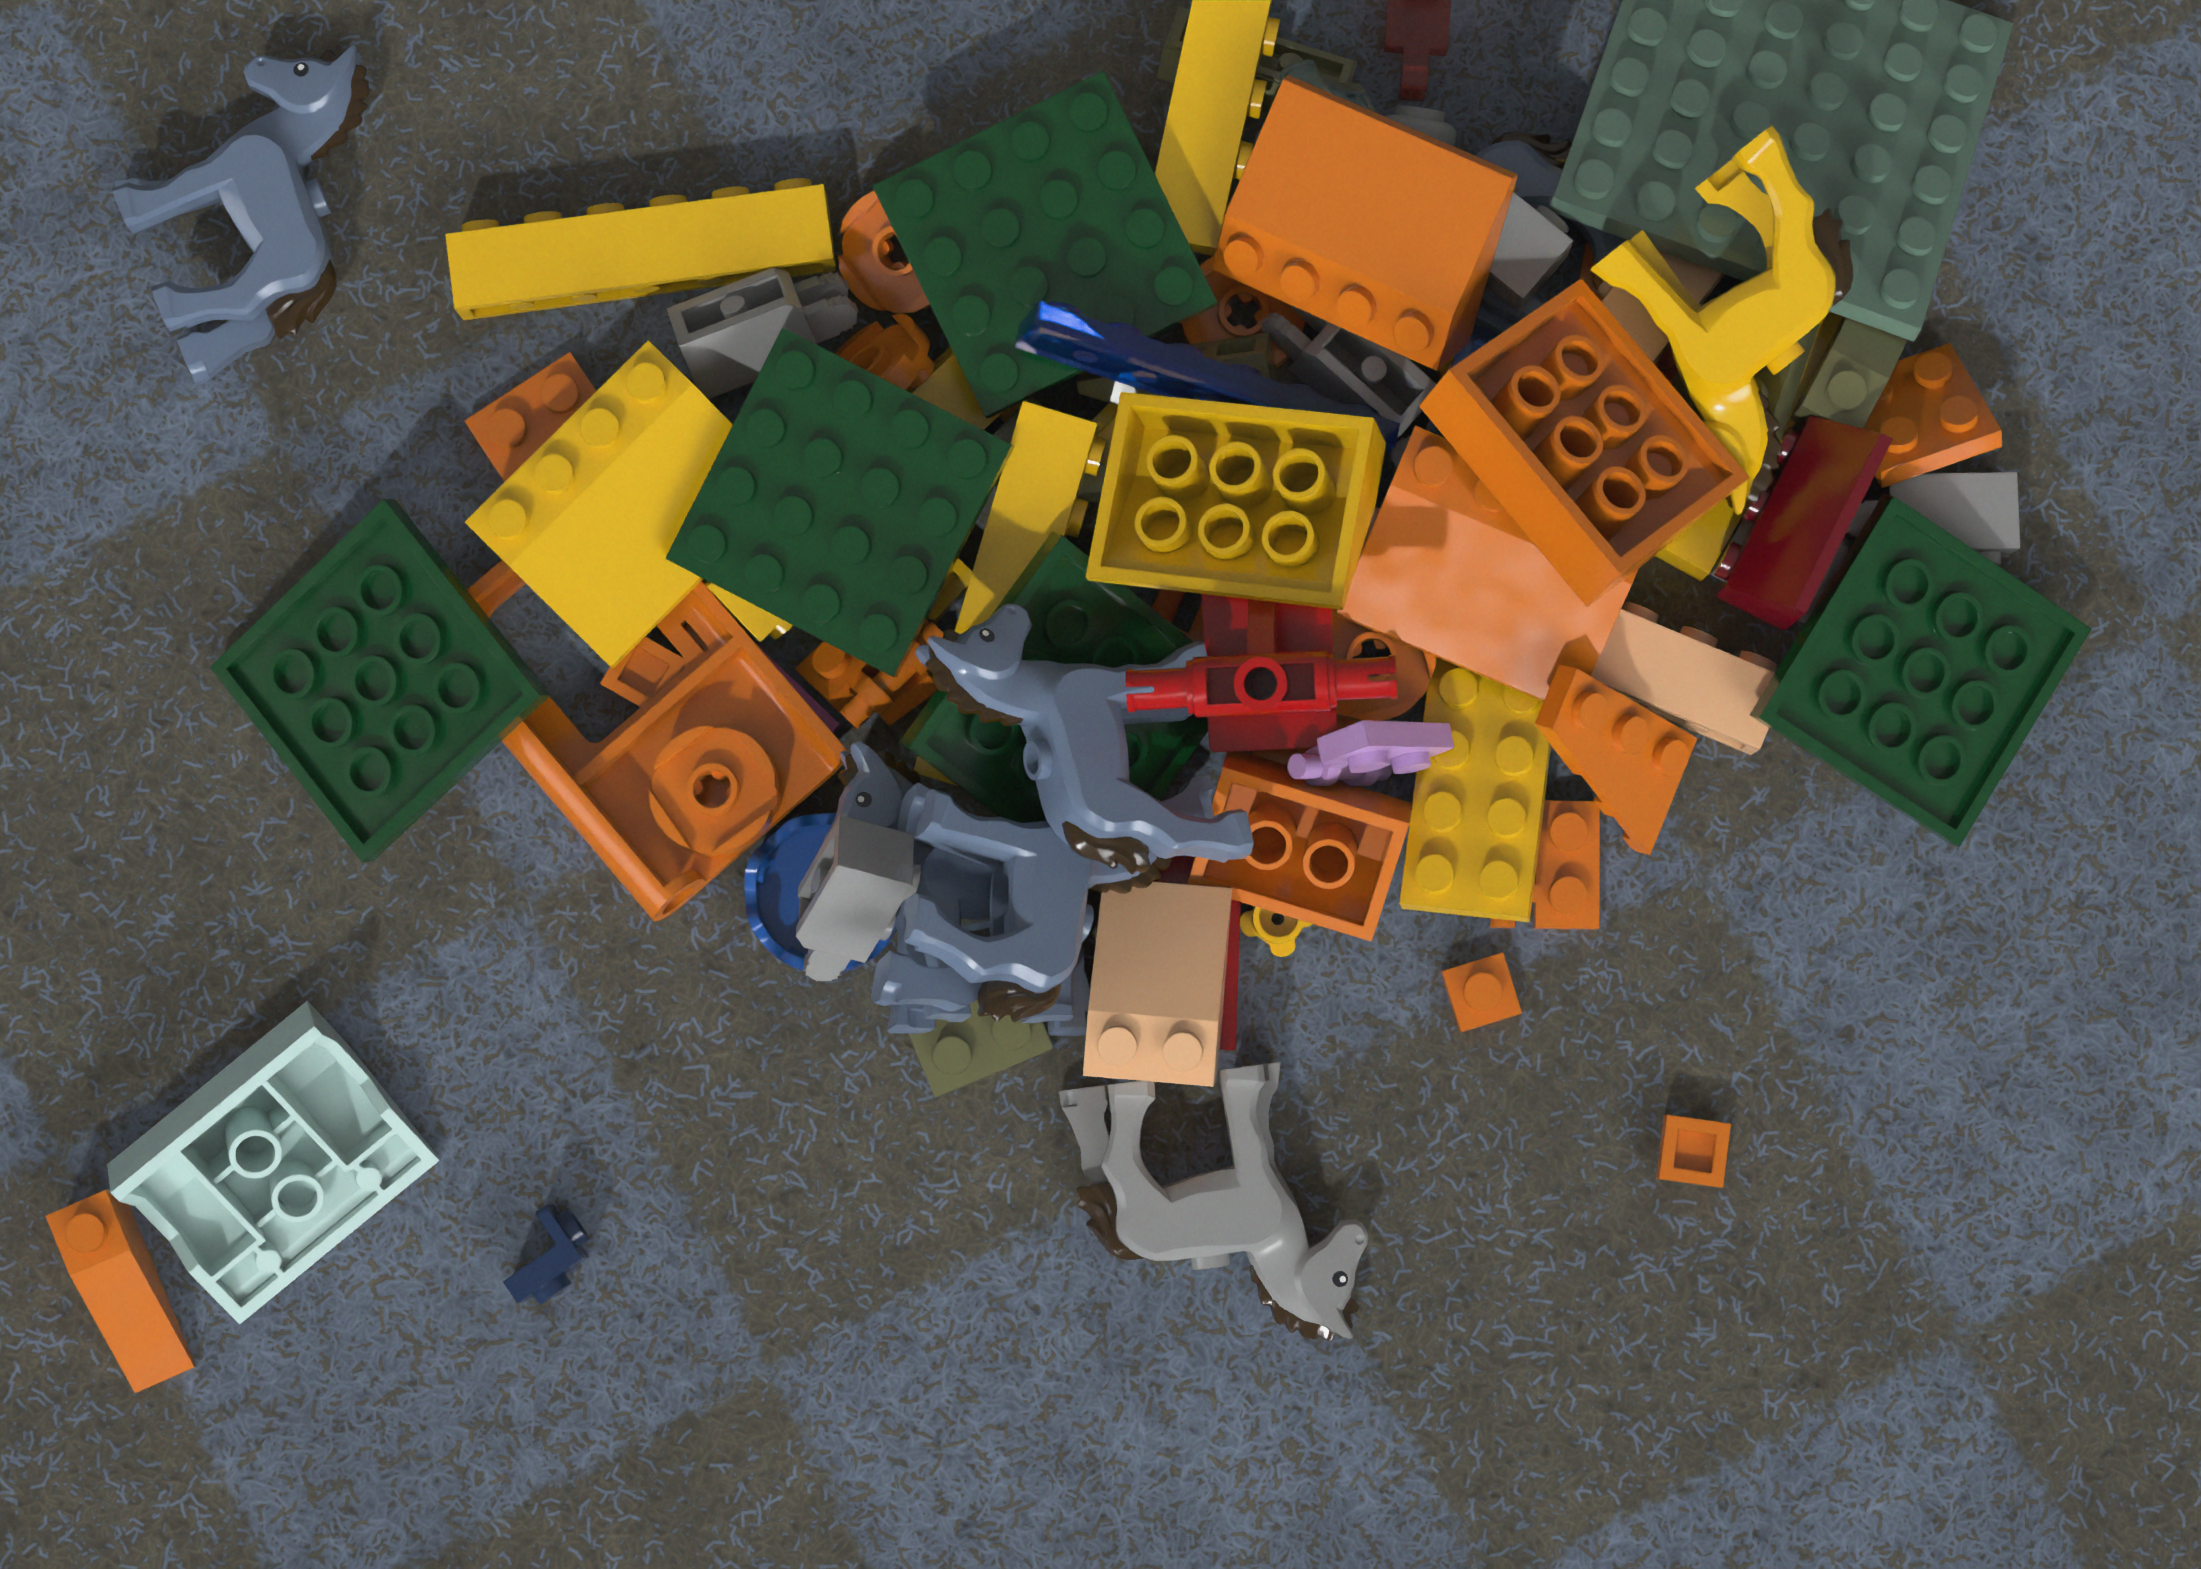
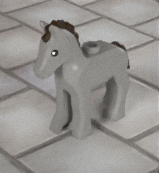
M1281 1062L1218 1070L1233 1165L1195 1174L1161 1186L1146 1168L1140 1149L1144 1114L1150 1104L1156 1099L1155 1082L1133 1081L1059 1091L1062 1109L1072 1126L1081 1149V1168L1084 1175L1094 1182L1089 1186L1077 1187L1076 1190L1080 1197L1077 1206L1089 1214L1091 1219L1086 1222V1226L1093 1231L1109 1253L1125 1260L1145 1258L1153 1261H1171L1191 1258L1192 1270H1201L1231 1265L1229 1253L1245 1251L1250 1262L1251 1280L1257 1284L1260 1303L1271 1308L1272 1316L1277 1324H1284L1291 1333L1298 1330L1306 1340H1317L1321 1337L1330 1342L1334 1339L1336 1333L1347 1339L1354 1337L1351 1331L1353 1324L1350 1314L1357 1312L1360 1306L1351 1297V1291L1354 1286L1355 1272L1359 1259L1368 1243L1367 1229L1356 1218L1339 1220L1323 1239L1314 1244H1309L1296 1200L1275 1164L1274 1143L1269 1131L1268 1112L1272 1095L1278 1088ZM1108 1102L1111 1111L1110 1136L1104 1121V1113Z

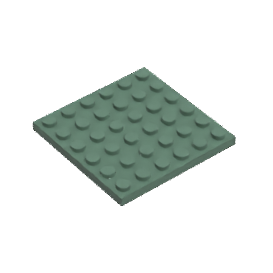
M1622 0L1549 209L1557 215L1629 240L1643 230L1658 251L1746 281L1767 270V255L1760 233L1746 218L1728 206L1708 204L1695 190V187L1723 167L1740 149L1773 125L1783 140L1788 159L1799 184L1814 200V217L1820 216L1825 209L1831 208L1834 217L1843 220L1841 240H1850V253L1853 265L1852 286L1847 295L1834 305L1829 312L1914 342L1925 319L2014 23L1949 0ZM1744 171L1751 182L1763 193L1767 194L1761 180L1757 176Z

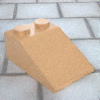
M1152 881L1149 887H1132L1131 892L1127 894L1111 890L1107 893H1101L1088 1005L1083 1076L1211 1087L1215 1085L1218 1079L1232 888Z

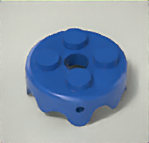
M836 813L803 815L787 821L753 852L745 871V907L753 932L766 949L777 959L804 971L805 954H808V948H804L796 937L800 901L798 886L821 848L825 834L834 822ZM895 924L890 937L886 941H878L865 963L850 960L845 970L841 973L857 969L876 958L892 941L897 932Z

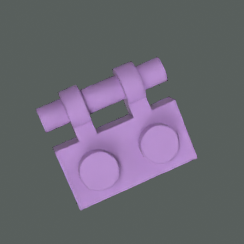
M1363 720L1317 738V746L1310 748L1304 754H1293L1288 760L1287 766L1289 775L1292 778L1304 779L1307 784L1312 786H1331L1337 780H1343L1351 787H1367L1376 781L1387 780L1392 773V769L1394 774H1406L1430 767V757L1453 749L1454 743L1449 723Z

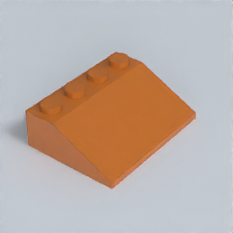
M1288 75L1281 82L1226 211L1212 270L1438 371L1470 341L1518 174Z
M1582 278L1450 368L1419 405L1586 607L1629 577L1750 478Z
M1415 426L1358 560L1344 609H1338L1336 615L1544 702L1559 664L1574 667L1589 676L1592 675L1638 569L1597 601L1586 607L1448 440Z

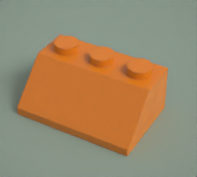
M1242 751L1227 752L1211 802L1213 814L1216 816L1225 811L1236 809L1246 811L1254 840L1251 854L1245 859H1229L1225 863L1195 857L1187 884L1232 888V900L1372 942L1410 824L1412 803L1365 788L1351 787L1345 782L1338 780L1331 786H1312L1307 784L1304 779L1292 778L1289 775L1288 766Z

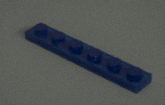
M1039 301L1019 325L1014 347L1158 396L1372 417L1375 419L1386 442L1384 456L1396 447L1400 423L1380 417L1379 412L1372 407L1362 404L1345 405L1321 397V393L1311 386L1303 384L1286 385L1262 377L1261 372L1252 366L1239 363L1227 365L1202 356L1200 350L1187 344H1165L1142 336V332L1132 325L1118 322L1107 324L1083 316L1078 308L1067 303H1045Z

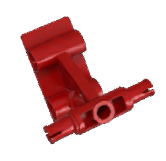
M1201 594L1203 637L1207 656L1193 657L1192 660L1186 661L1185 668L1126 669L1125 674L1126 687H1154V692L1126 694L1128 712L1188 708L1189 714L1208 718L1209 748L1215 753L1312 748L1318 745L1317 738L1338 730L1337 700L1388 697L1398 699L1397 680H1368L1370 675L1397 674L1395 655L1335 660L1332 609Z

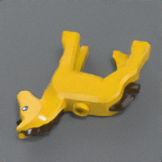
M1773 125L1745 145L1728 163L1695 187V190L1708 204L1728 206L1754 225L1760 233L1767 255L1766 271L1749 278L1719 297L1699 306L1643 230L1630 240L1628 239L1590 269L1591 272L1610 286L1622 288L1635 296L1648 310L1655 324L1667 335L1682 383L1698 410L1702 421L1750 477L1744 484L1725 498L1729 507L1734 508L1737 515L1742 513L1746 500L1756 503L1760 498L1761 491H1766L1773 483L1774 475L1772 470L1779 468L1778 455H1781L1783 452L1780 440L1776 436V431L1779 430L1780 424L1770 411V402L1759 390L1753 376L1765 366L1775 375L1804 353L1805 350L1798 340L1813 329L1828 314L1830 309L1847 295L1853 281L1850 240H1841L1843 220L1835 218L1831 208L1825 209L1820 216L1814 217V200L1799 184L1788 159L1783 140ZM1744 171L1757 176L1761 180L1767 194L1763 193L1753 184Z

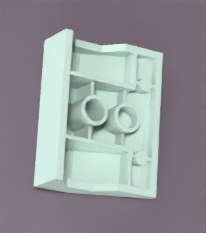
M306 1001L109 1162L107 1168L111 1194L119 1202L135 1206L171 1243L185 1268L194 1279L241 1324L439 1161V1157L352 1048L319 1012Z

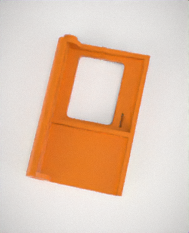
M501 560L467 590L487 616L491 618L492 613L526 583ZM702 581L657 625L683 656V670L606 738L597 743L589 742L551 696H549L502 740V743L654 922L660 921L678 910L753 845L751 844L747 848L732 854L705 856L677 844L659 827L649 804V789L652 791V778L655 773L653 767L657 757L673 738L684 731L698 726L727 727L746 733L767 751L774 762L779 776L781 805L763 835L827 781L843 765L840 753L848 751ZM710 774L701 781L705 791L698 798L703 806L709 802H714L716 805L721 806L727 801L728 798L725 792L731 786L728 777L718 781Z

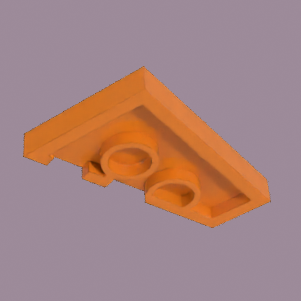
M1559 664L1535 725L1573 774L1581 775L1597 796L1594 802L1604 815L1614 817L1625 831L1622 838L1628 846L1636 852L1651 855L1697 738L1583 671Z

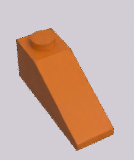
M103 1190L46 1215L45 1217L68 1273L134 1393L196 1367L130 1205L119 1202L111 1194L110 1190Z

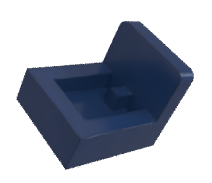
M554 1204L545 1205L535 1213L556 1245L503 1281L517 1303L525 1302L534 1297L539 1305L544 1304L572 1284L566 1273L589 1258L582 1247V1244L590 1240L584 1227L569 1208L559 1213Z

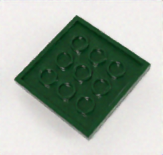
M1104 70L872 186L986 419L1218 305Z
M782 327L665 559L897 678L1014 446Z
M1883 494L1751 711L1750 716L1948 844L1960 847L2092 628L1895 496Z
M383 499L210 666L215 675L361 862L374 861L550 696L549 692L395 499Z
M1053 531L992 613L993 615L1005 604L1020 605L1028 612L1032 627L1024 641L1021 660L1052 661L1061 664H1097L1112 668L1128 664L1148 665L1156 664L1171 652L1194 642L1126 586L1088 581L1086 572L1089 556L1063 535ZM937 689L899 742L998 817L1020 823L1047 821L1040 802L1036 780H1031L1025 771L1023 752L1027 740L1021 726L1017 724L1004 726L1001 722L982 723L978 714L960 713L957 710L956 704L946 700L947 692ZM1193 714L1183 721L1125 724L1130 783L1159 800L1207 734L1208 718L1196 717Z

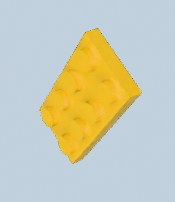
M1436 657V666L1427 689L1423 722L1449 723L1454 748L1430 757L1431 766L1416 772L1399 904L1402 909L1530 922L1551 752L1550 743L1535 725L1543 701Z

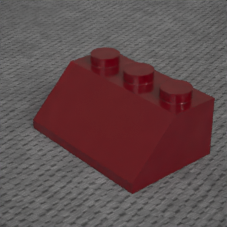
M1810 416L1798 431L1788 427L1780 441L1783 452L1781 455H1778L1780 468L1773 483L1766 491H1761L1760 498L1756 503L1749 501L1742 518L1752 524L1742 544L1740 545L1731 540L1714 572L1715 576L1723 579L1716 597L1784 631L1804 616L1893 438L1880 432L1815 416Z

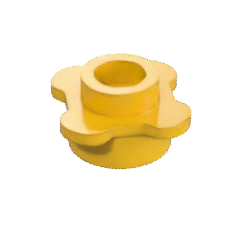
M1254 907L1253 910L1242 914L1240 918L1241 931L1248 937L1257 936L1269 944L1271 953L1277 957H1286L1292 954L1296 948L1295 939L1301 930L1312 925L1311 923L1283 915V923L1275 925L1271 920L1275 912L1259 907Z

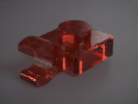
M1387 0L1384 52L1402 53L1399 100L1424 102L1428 83L1429 55H1447L1451 0Z

